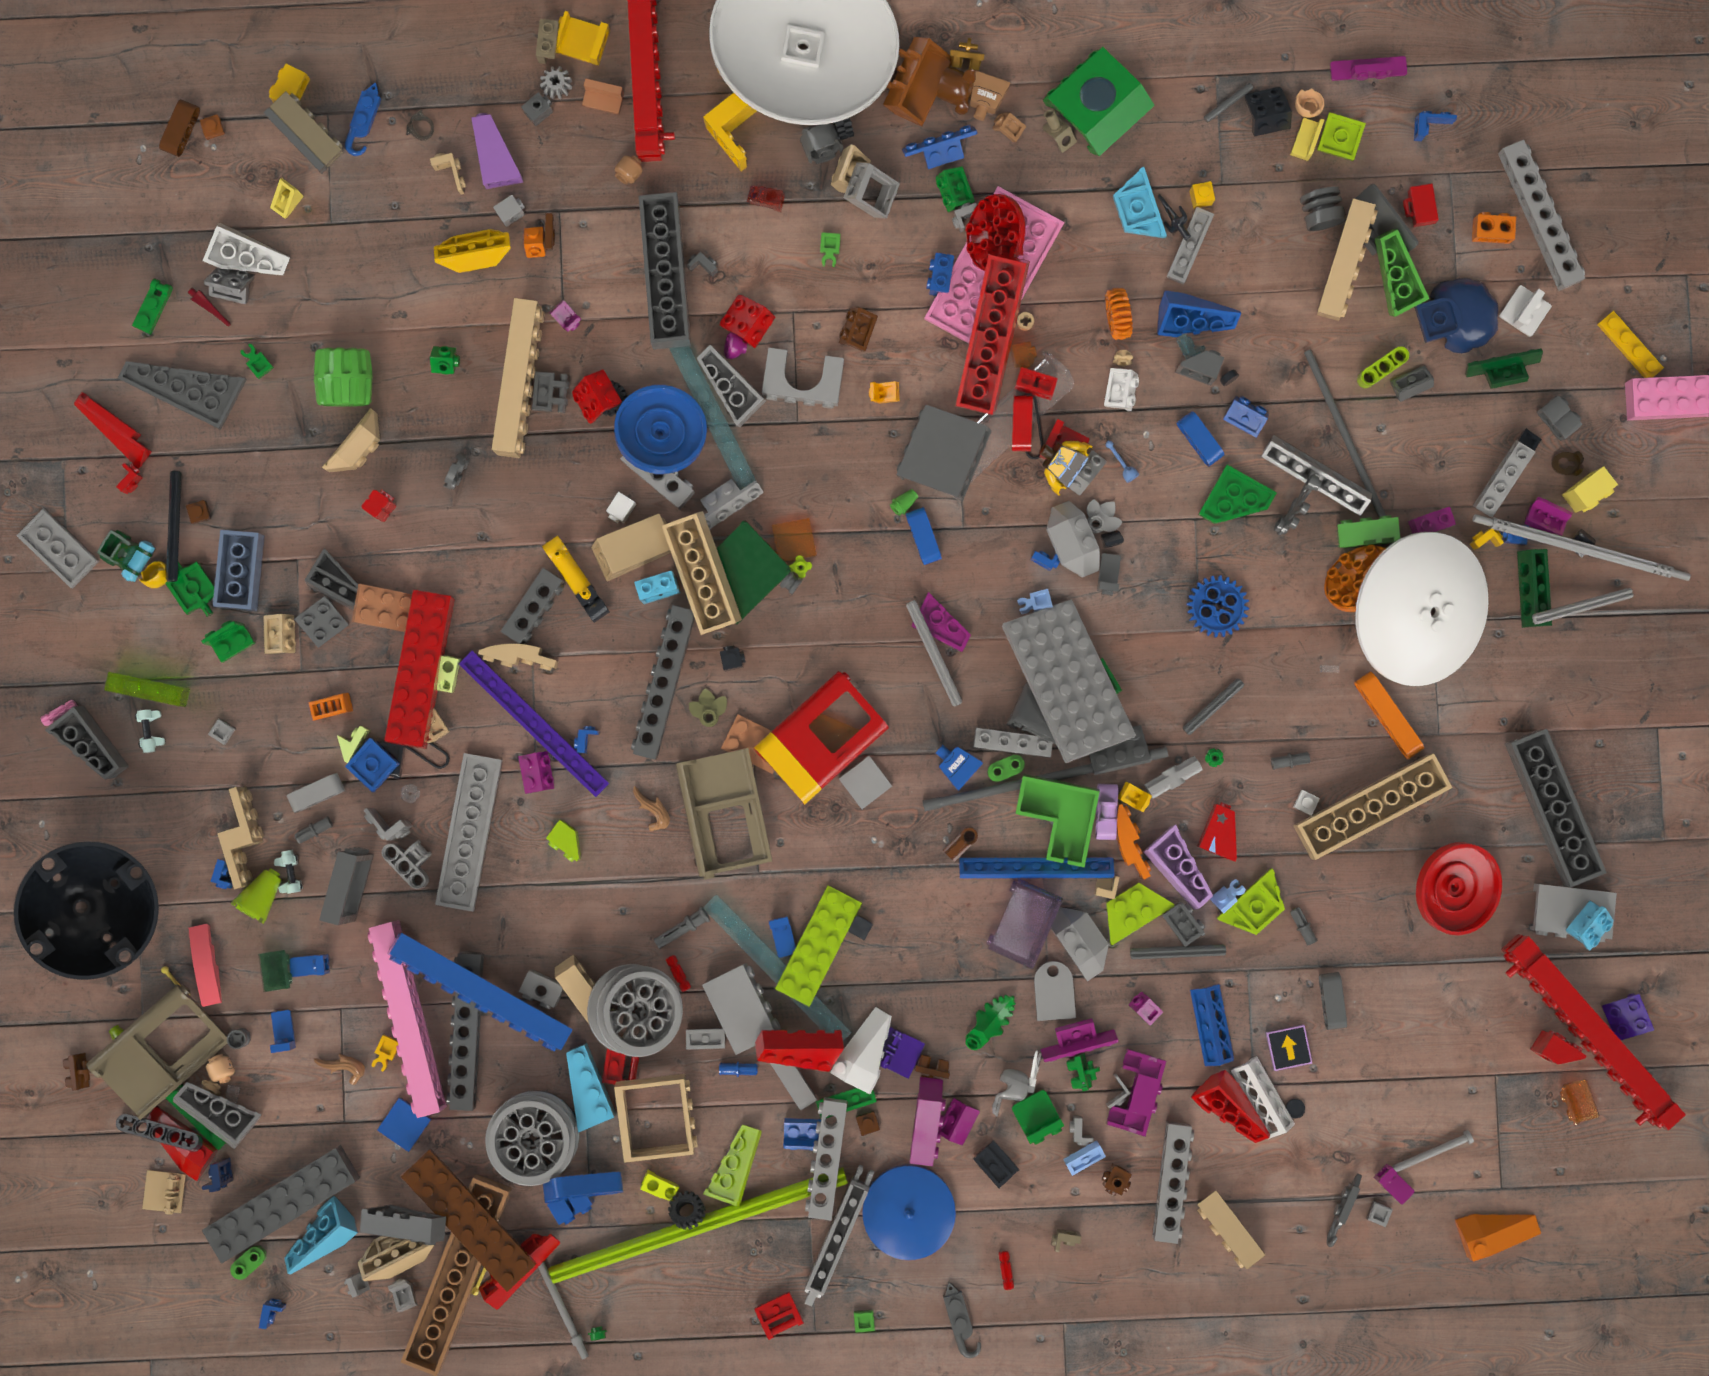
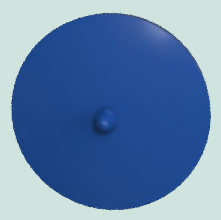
M651 385L633 392L622 402L615 417L614 435L618 449L629 463L645 472L670 474L686 468L700 455L706 440L707 424L701 407L689 394L672 386Z
M911 1164L895 1166L881 1173L871 1183L862 1210L865 1230L871 1241L885 1254L902 1260L921 1259L940 1249L948 1240L953 1230L956 1216L954 1199L945 1181L932 1170Z

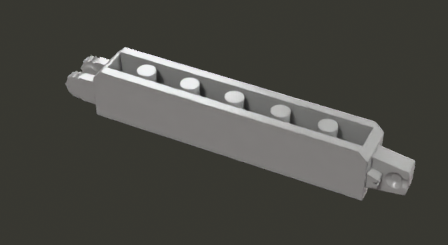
M862 1165L858 1166L854 1177L849 1182L805 1284L804 1292L808 1293L805 1304L811 1307L816 1297L821 1298L824 1295L868 1194L874 1171L870 1170L868 1172L865 1182L858 1180L863 1171Z

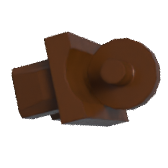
M86 1053L70 1055L68 1058L63 1059V1067L70 1069V1076L66 1077L65 1086L72 1088V1091L90 1087L89 1073L91 1072L86 1066L88 1063Z
M921 1054L918 1064H915L914 1069L916 1072L929 1074V1076L921 1075V1077L933 1078V1076L949 1079L948 1060L939 1059L937 1068L929 1067L931 1056Z

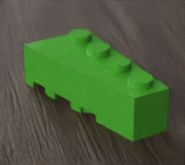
M1391 229L1376 237L1375 243L1389 316L1396 317L1425 302L1429 297L1399 231Z

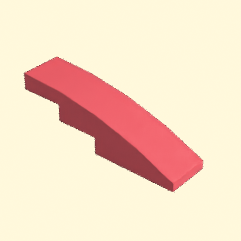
M203 924L188 928L190 947L201 1005L205 1007L222 1003L219 967L216 965L215 950L211 944L210 926Z

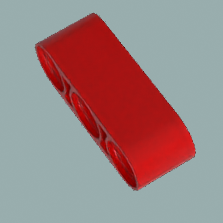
M1014 395L1012 451L1031 452L1033 396Z

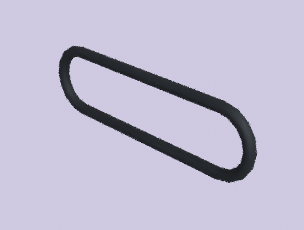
M1026 393V394H1023L1022 396H1033V399H1034L1035 410H1036V417H1037V424H1038V431H1039V438H1040V445H1041V448H1042V446H1043V439H1042V432H1041V425H1040V418H1039V411H1038L1037 399H1036V397H1035L1034 395H1031V394ZM1026 452V455L1030 459L1036 460L1040 458V454L1036 457H1033L1029 454V452Z
M432 742L428 744L446 756V763L442 766L434 764L409 746H405V748L437 769L445 768L449 763L448 754Z

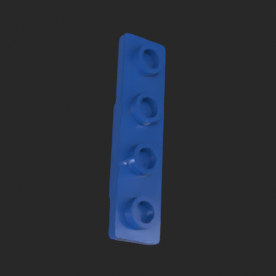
M963 126L959 131H947L937 138L928 137L924 139V142L918 144L915 142L906 145V148L902 149V153L907 157L923 152L926 166L928 169L964 158L960 140L978 133L974 126Z

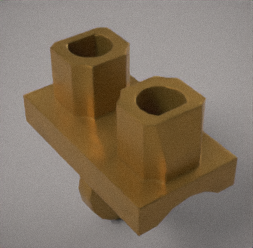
M968 37L967 43H959V48H964L966 51L951 49L952 67L962 68L963 58H970L969 69L979 71L981 62L984 60V54L970 52V49L978 50V44H971L972 38Z

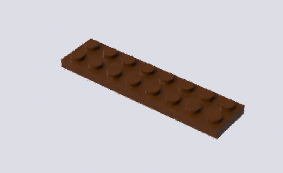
M429 1149L401 1176L434 1214L446 1217V1227L506 1292L537 1264L432 1149Z

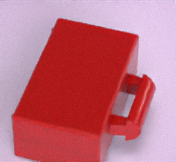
M1433 184L1410 187L1407 191L1408 199L1403 200L1405 216L1412 217L1413 227L1436 224L1439 218Z

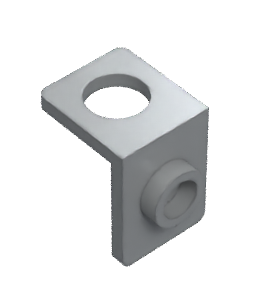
M1116 1073L1114 1077L1124 1091L1106 1103L1109 1109L1114 1105L1119 1106L1126 1101L1125 1097L1131 1094Z

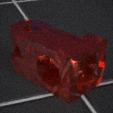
M750 186L747 202L755 206H762L782 212L785 195L781 190L763 186Z

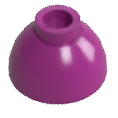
M730 332L726 337L724 345L726 359H734L741 354H745L747 343L743 342L741 337L735 333Z

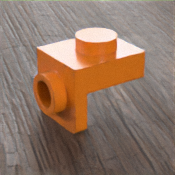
M543 227L524 228V248L527 258L545 257Z

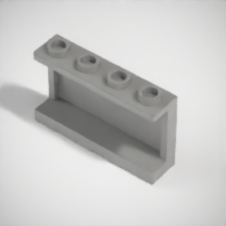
M1534 884L1533 891L1536 892L1534 922L1533 926H1530V930H1535L1537 935L1547 936L1548 932L1555 933V937L1567 938L1568 933L1566 929L1589 901H1592L1599 907L1604 906L1614 920L1617 893ZM1613 926L1608 932L1603 934L1600 942H1605V939H1612Z
M747 963L702 985L735 1055L754 1047L755 1041L762 1030H779L781 1028L778 1020L773 1018L771 1014L772 1008L770 1003L763 998L762 994L764 992L761 985L756 983L754 979L755 973L753 968L748 966Z

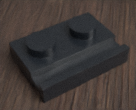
M994 1140L973 1158L998 1188L1003 1186L1020 1170Z

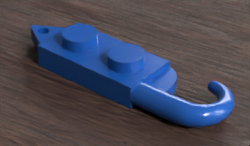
M376 83L366 91L361 92L350 123V129L345 140V148L353 156L362 155L367 149L366 146H363L361 150L356 151L352 148L355 137L363 138L370 133L381 102Z

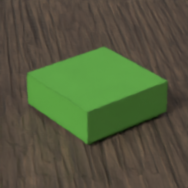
M873 1310L854 1311L855 1333L875 1331Z

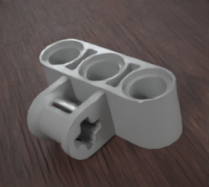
M417 840L406 851L395 843L387 844L383 847L382 857L412 888L419 889L427 886L429 876L420 866L432 853L428 852L421 845L420 840ZM390 847L396 850V855L393 858L388 855ZM403 861L409 863L408 871L402 870L401 864ZM416 875L422 876L423 882L421 885L415 883Z

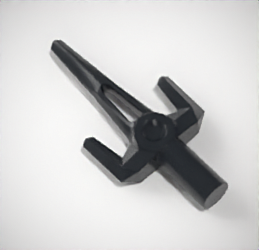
M1159 194L1158 198L1172 221V227L1167 222H1164V225L1170 233L1179 231L1184 240H1188L1191 235L1184 226L1187 221L1185 211L1179 206L1182 214L1179 217L1161 194Z

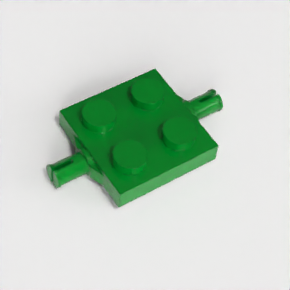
M178 561V581H167L165 583L186 615L201 608L206 617L211 616L214 612L208 603L214 597L215 585L199 562L196 561L191 566L183 568Z

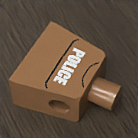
M976 71V80L970 101V106L976 108L974 118L984 121L987 112L995 114L1009 90L1010 82Z

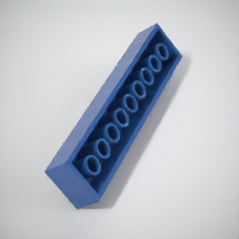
M403 933L398 934L387 953L390 955L389 960L398 965H401V963L406 964L408 971L417 975L419 972L425 975L423 979L432 984L438 982L442 985V990L453 994V992L459 994L458 999L469 1004L470 1002L475 1003L474 1008L483 1013L488 1011L493 1013L492 1018L502 1023L504 1021L509 1022L508 1027L520 1033L522 1030L525 1031L526 1037L536 1042L541 1040L543 1042L542 1046L555 1052L556 1049L562 1050L573 1030Z

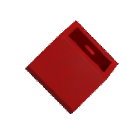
M1542 1030L1530 1049L1543 1059L1557 1065L1583 1060L1587 1057V1055L1582 1053L1583 1049L1569 1041L1565 1042L1566 1038L1563 1035L1551 1030L1549 1032Z

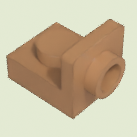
M1009 112L999 114L994 120L995 124L992 129L1000 131L1012 142H1017L1026 126Z

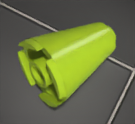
M271 868L269 871L264 870L232 900L231 905L236 906V909L253 919L256 918L260 923L264 924L281 882L280 874Z

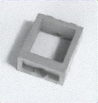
M857 162L843 198L874 218L887 219L900 183L870 163ZM870 177L882 184L874 207L862 200Z

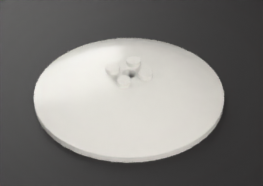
M1420 532L1403 537L1391 544L1376 558L1369 568L1361 584L1356 604L1357 636L1362 651L1369 663L1387 679L1409 686L1429 685L1454 673L1470 657L1482 636L1488 614L1486 578L1473 552L1461 541L1446 534ZM1435 607V614L1431 617V609Z

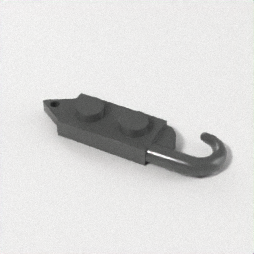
M1358 1173L1352 1183L1344 1187L1341 1194L1343 1198L1334 1209V1221L1326 1239L1328 1247H1333L1336 1243L1337 1231L1343 1224L1345 1225L1359 1194L1362 1175Z
M948 1282L943 1299L958 1350L964 1357L974 1358L981 1351V1343H977V1349L973 1352H969L966 1349L964 1340L972 1335L973 1328L962 1291H959Z

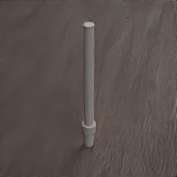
M543 1262L538 1267L570 1333V1340L573 1346H576L583 1360L589 1356L583 1344L584 1340L581 1333L578 1334Z

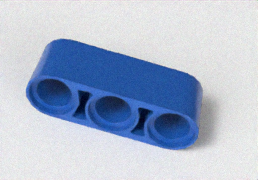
M1191 411L1176 422L1180 431L1208 467L1225 456L1222 448L1195 412Z
M924 507L905 513L923 565L941 560L942 557Z

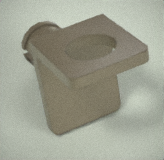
M1049 109L1044 113L1047 124L1042 128L1055 139L1060 151L1064 153L1077 142L1071 127L1057 117L1054 109ZM1070 136L1069 142L1066 145H1062L1063 138Z

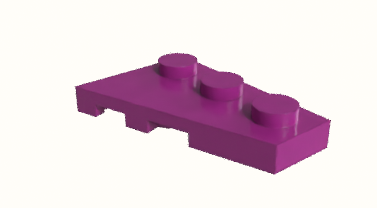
M928 592L920 611L932 637L963 652L971 634ZM913 622L911 627L917 629Z

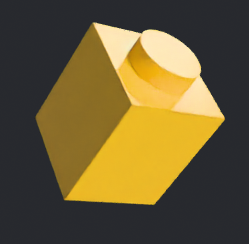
M1212 182L1192 185L1189 192L1193 209H1196V207L1212 206L1215 201Z

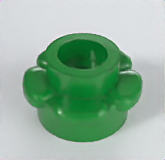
M1212 748L1205 755V761L1209 766L1217 767V765H1221L1224 761L1223 752Z
M602 1326L591 1328V1333H588L590 1340L605 1339V1332L607 1330H603Z

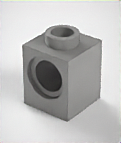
M513 195L493 207L506 227L525 216L522 210L525 208L519 198L515 200Z

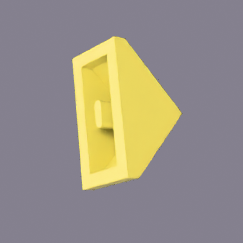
M281 178L270 208L286 219L304 196L294 186Z

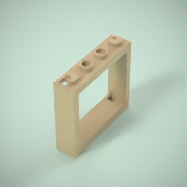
M685 1074L615 1083L614 1089L624 1163L694 1154L695 1147H698L697 1136H693L692 1129H695V1119L690 1115V1110H693L692 1098L688 1099V1091L691 1090L690 1080H686ZM680 1083L687 1144L633 1150L625 1090Z

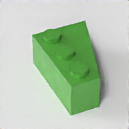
M1391 515L1381 516L1378 520L1362 518L1360 522L1354 523L1352 520H1342L1341 524L1336 526L1339 548L1394 543L1400 539L1398 517L1391 518Z

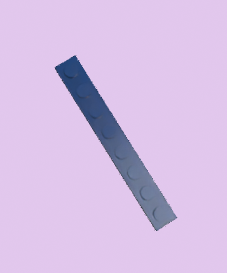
M959 858L960 878H1114L1115 873L1113 858H1086L1085 867L1067 864L1068 858H1064L1063 863L1046 860V858Z

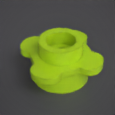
M797 556L796 561L790 567L793 569L792 572L798 574V577L804 578L806 572L812 568L811 562H806L803 556Z

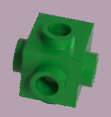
M433 346L430 354L431 373L454 374L456 367L460 365V356L457 355L456 348Z

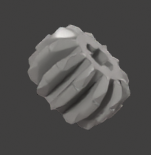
M551 66V72L545 70L546 76L540 77L542 81L540 87L544 89V94H550L551 99H554L557 95L560 100L562 99L561 94L568 96L567 90L572 89V85L569 84L572 82V78L568 76V71H563L560 66L557 71H555L553 66Z

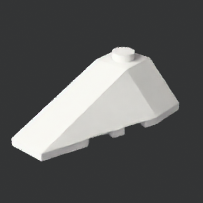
M218 223L203 261L220 269L283 275L290 257L235 229Z

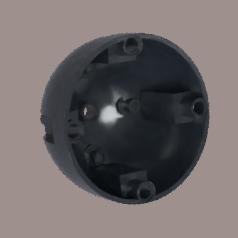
M90 841L66 844L40 857L23 876L17 888L13 904L15 930L29 956L46 970L65 978L77 980L106 977L117 973L134 962L150 943L157 926L159 914L157 891L144 866L132 855L118 847ZM51 858L54 865L51 869L43 868L42 862L44 859ZM134 867L141 869V875L137 878H133L130 874L131 869ZM56 874L60 875V880L58 881L53 879ZM113 879L117 880L116 886H111ZM85 902L86 910L84 912H77V903ZM47 929H52V930H53V934L50 935V936H47V935H46V930H47ZM105 934L110 935V939L107 941L103 939ZM35 943H39L42 946V951L38 954H33L30 951L31 946ZM128 951L130 958L124 962L120 961V953Z

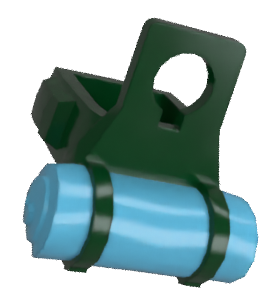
M110 530L97 553L107 564L120 567L122 569L121 574L127 581L136 582L156 548L152 543L145 540L139 544L133 542L128 534L120 530Z

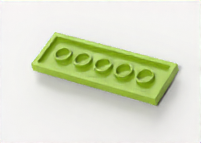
M829 885L826 887L775 987L777 991L810 1007L862 904L861 902Z

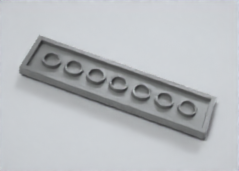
M467 753L463 755L435 905L472 912L475 910L503 760Z

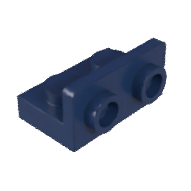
M230 1158L221 1159L210 1165L208 1174L212 1181L203 1185L202 1190L209 1189V1192L220 1191L221 1188L227 1187V1184L233 1181Z

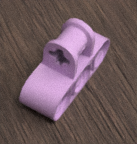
M1098 784L1097 789H1100L1096 808V839L1116 840L1118 785Z

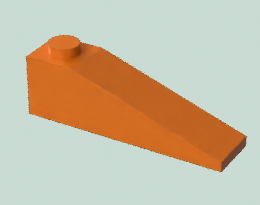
M1471 1214L1455 1219L1466 1256L1473 1262L1492 1256L1541 1234L1534 1214Z

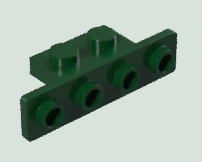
M1542 348L1530 349L1521 353H1511L1506 356L1473 361L1467 364L1465 375L1468 378L1485 374L1490 389L1527 382L1529 375L1525 366L1540 363L1543 350Z

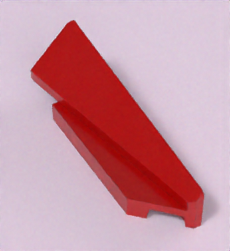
M81 392L74 405L137 468H140L152 452L137 441L141 434L88 395Z
M532 1234L520 1246L537 1264L508 1292L490 1274L492 1279L479 1287L483 1300L498 1310L560 1245V1241L552 1234H549V1236Z

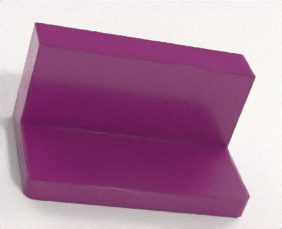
M953 1098L943 1118V1126L939 1127L938 1131H941V1136L948 1141L963 1145L980 1111Z

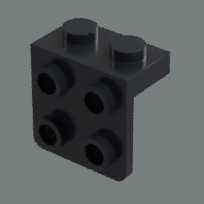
M1281 87L1245 95V101L1253 117L1252 133L1254 137L1291 129L1292 110Z

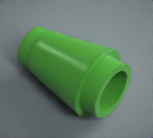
M910 489L894 498L890 507L898 516L905 514L916 501L918 495L913 489Z

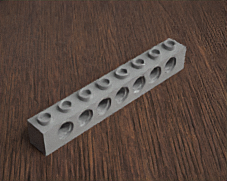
M1521 140L1503 148L1498 153L1499 158L1558 291L1580 283L1585 279V270L1579 265L1577 252L1571 247L1569 234L1566 230L1564 231L1561 216L1555 211L1554 200L1548 195L1546 182L1540 177L1539 167L1532 159L1530 146L1524 140ZM1517 160H1521L1524 166H1519ZM1524 177L1530 178L1531 184L1526 183ZM1532 194L1537 195L1539 201H1535L1532 198ZM1540 211L1546 214V219L1540 216ZM1548 228L1553 230L1554 236L1548 234ZM1555 246H1559L1562 253H1558L1555 250ZM1563 263L1568 264L1569 271L1563 268Z

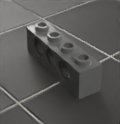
M542 568L500 632L518 644H527L533 635L531 632L534 627L538 628L542 623L544 612H548L552 608L554 597L562 593L565 587L563 586L564 581ZM543 587H548L550 590L546 597H542L540 594ZM538 603V611L531 613L530 605ZM522 619H527L528 626L521 629L519 622Z

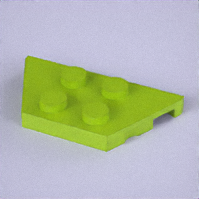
M1270 868L1237 898L1238 901L1232 907L1216 918L1219 921L1255 935L1262 931L1285 910L1274 870Z
M1141 883L1133 885L1116 896L1115 899L1106 902L1110 944L1114 945L1175 905Z

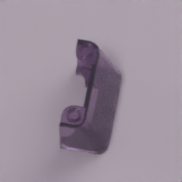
M1018 878L1017 881L1013 880L1009 889L1012 892L1011 899L994 935H989L986 944L989 945V950L1033 969L1061 906L1063 897Z

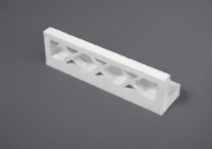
M1257 1056L1231 1070L1235 1080L1239 1083L1270 1133V1138L1287 1133L1295 1125ZM1245 1070L1248 1080L1243 1079L1239 1071ZM1250 1087L1256 1090L1258 1093L1257 1097L1251 1095ZM1259 1104L1267 1109V1114L1260 1111ZM1268 1123H1274L1278 1130L1272 1132Z

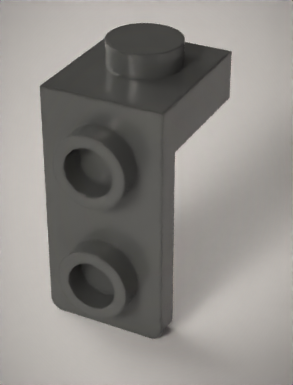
M1103 553L1101 556L1097 591L1102 592V595L1113 596V593L1116 594L1119 590V584L1117 583L1121 561L1120 555Z

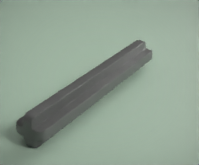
M1239 678L1232 682L1183 727L1186 734L1191 735L1241 690L1244 687V683Z

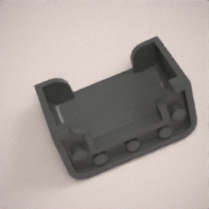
M1026 682L1006 725L1013 729L1016 727L1021 728L1022 726V731H1028L1056 744L1028 682Z

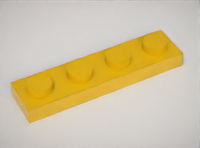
M1614 311L1597 324L1644 378H1653L1664 369Z

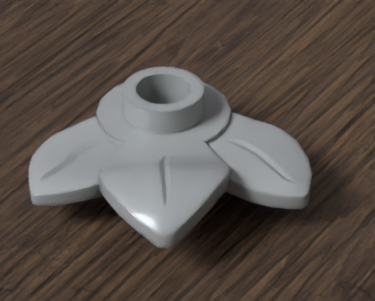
M1093 499L1088 504L1086 509L1087 521L1093 533L1097 534L1102 531L1112 532L1122 524L1119 518L1113 517L1115 514V502H1106L1099 505ZM1097 521L1099 527H1093L1092 522Z

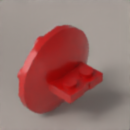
M993 194L979 201L965 228L967 233L966 250L974 264L985 271L988 256L992 252L1016 258L1023 256L1025 219L1019 204L1010 196Z

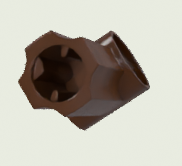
M965 827L943 851L955 862L977 841V831L973 827ZM972 831L975 837L973 840L967 841L964 839V833Z

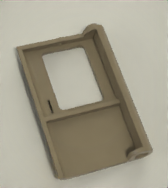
M749 748L677 763L676 769L699 877L703 876L704 880L715 878L716 873L772 862ZM741 805L745 812L753 857L720 864L715 849L709 813Z

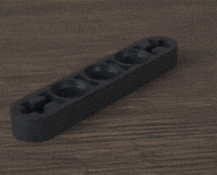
M122 1114L116 1120L117 1129L124 1133L187 1151L196 1152L203 1144L201 1136L193 1132L143 1118L139 1120L138 1117ZM124 1121H128L132 1123L133 1126L131 1127L128 1125H123ZM146 1123V1130L143 1133H139V1126ZM158 1128H162V1129H163V1134H162V1136H160L159 1138H156V1136H155L156 1130H157ZM179 1132V1134H180L179 1140H178L177 1142L173 1143V1142H172V1136H173V1134ZM186 1138L189 1140H195V1144H189L185 1142Z

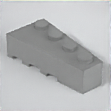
M709 345L697 357L734 423L740 428L766 400L712 345Z

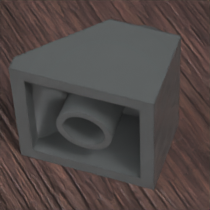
M1214 350L1204 351L1182 361L1175 373L1211 386L1217 379L1224 357Z

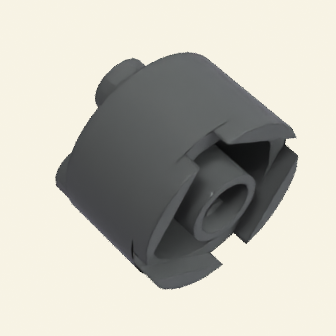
M831 123L821 124L813 128L807 127L802 130L803 135L800 138V143L808 162L811 164L812 161H815L816 164L827 162L836 157L835 153L838 150L841 153L844 148L835 126Z

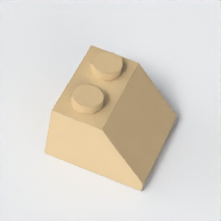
M850 145L843 149L836 171L832 176L831 185L842 193L846 192L856 163L871 162L855 145Z

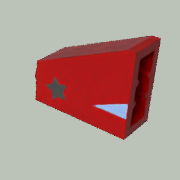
M1220 802L1219 805L1214 804L1197 847L1236 862L1235 811L1230 810V805Z

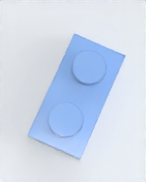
M1095 1141L1063 1160L1073 1176L1106 1156L1098 1141Z

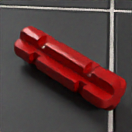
M676 956L668 957L666 962L671 967L670 970L676 982H679L681 991L684 992L690 989L691 985L686 980L687 977L682 967L677 963Z
M1001 1251L998 1254L1001 1261L1002 1280H1004L1003 1287L1004 1290L1014 1289L1009 1252Z

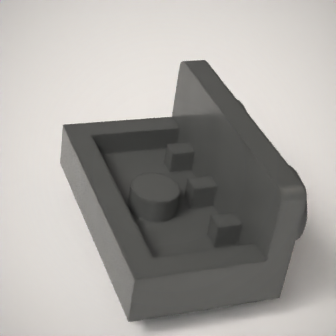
M1179 902L1165 912L1162 917L1183 946L1186 947L1200 936L1205 935L1203 931L1205 927L1199 919H1194L1191 915L1194 912L1187 903L1184 905L1183 902Z

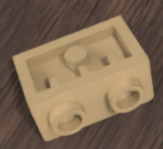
M265 615V654L295 653L294 615Z

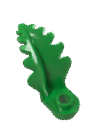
M1005 995L1004 998L999 996V1001L993 998V1006L985 1003V1012L982 1010L976 1012V1026L966 1035L965 1043L969 1049L978 1050L991 1037L1003 1034L1004 1030L1001 1025L1009 1024L1006 1017H1012L1013 1013L1010 1011L1015 1010L1013 1006L1016 1004L1014 996Z

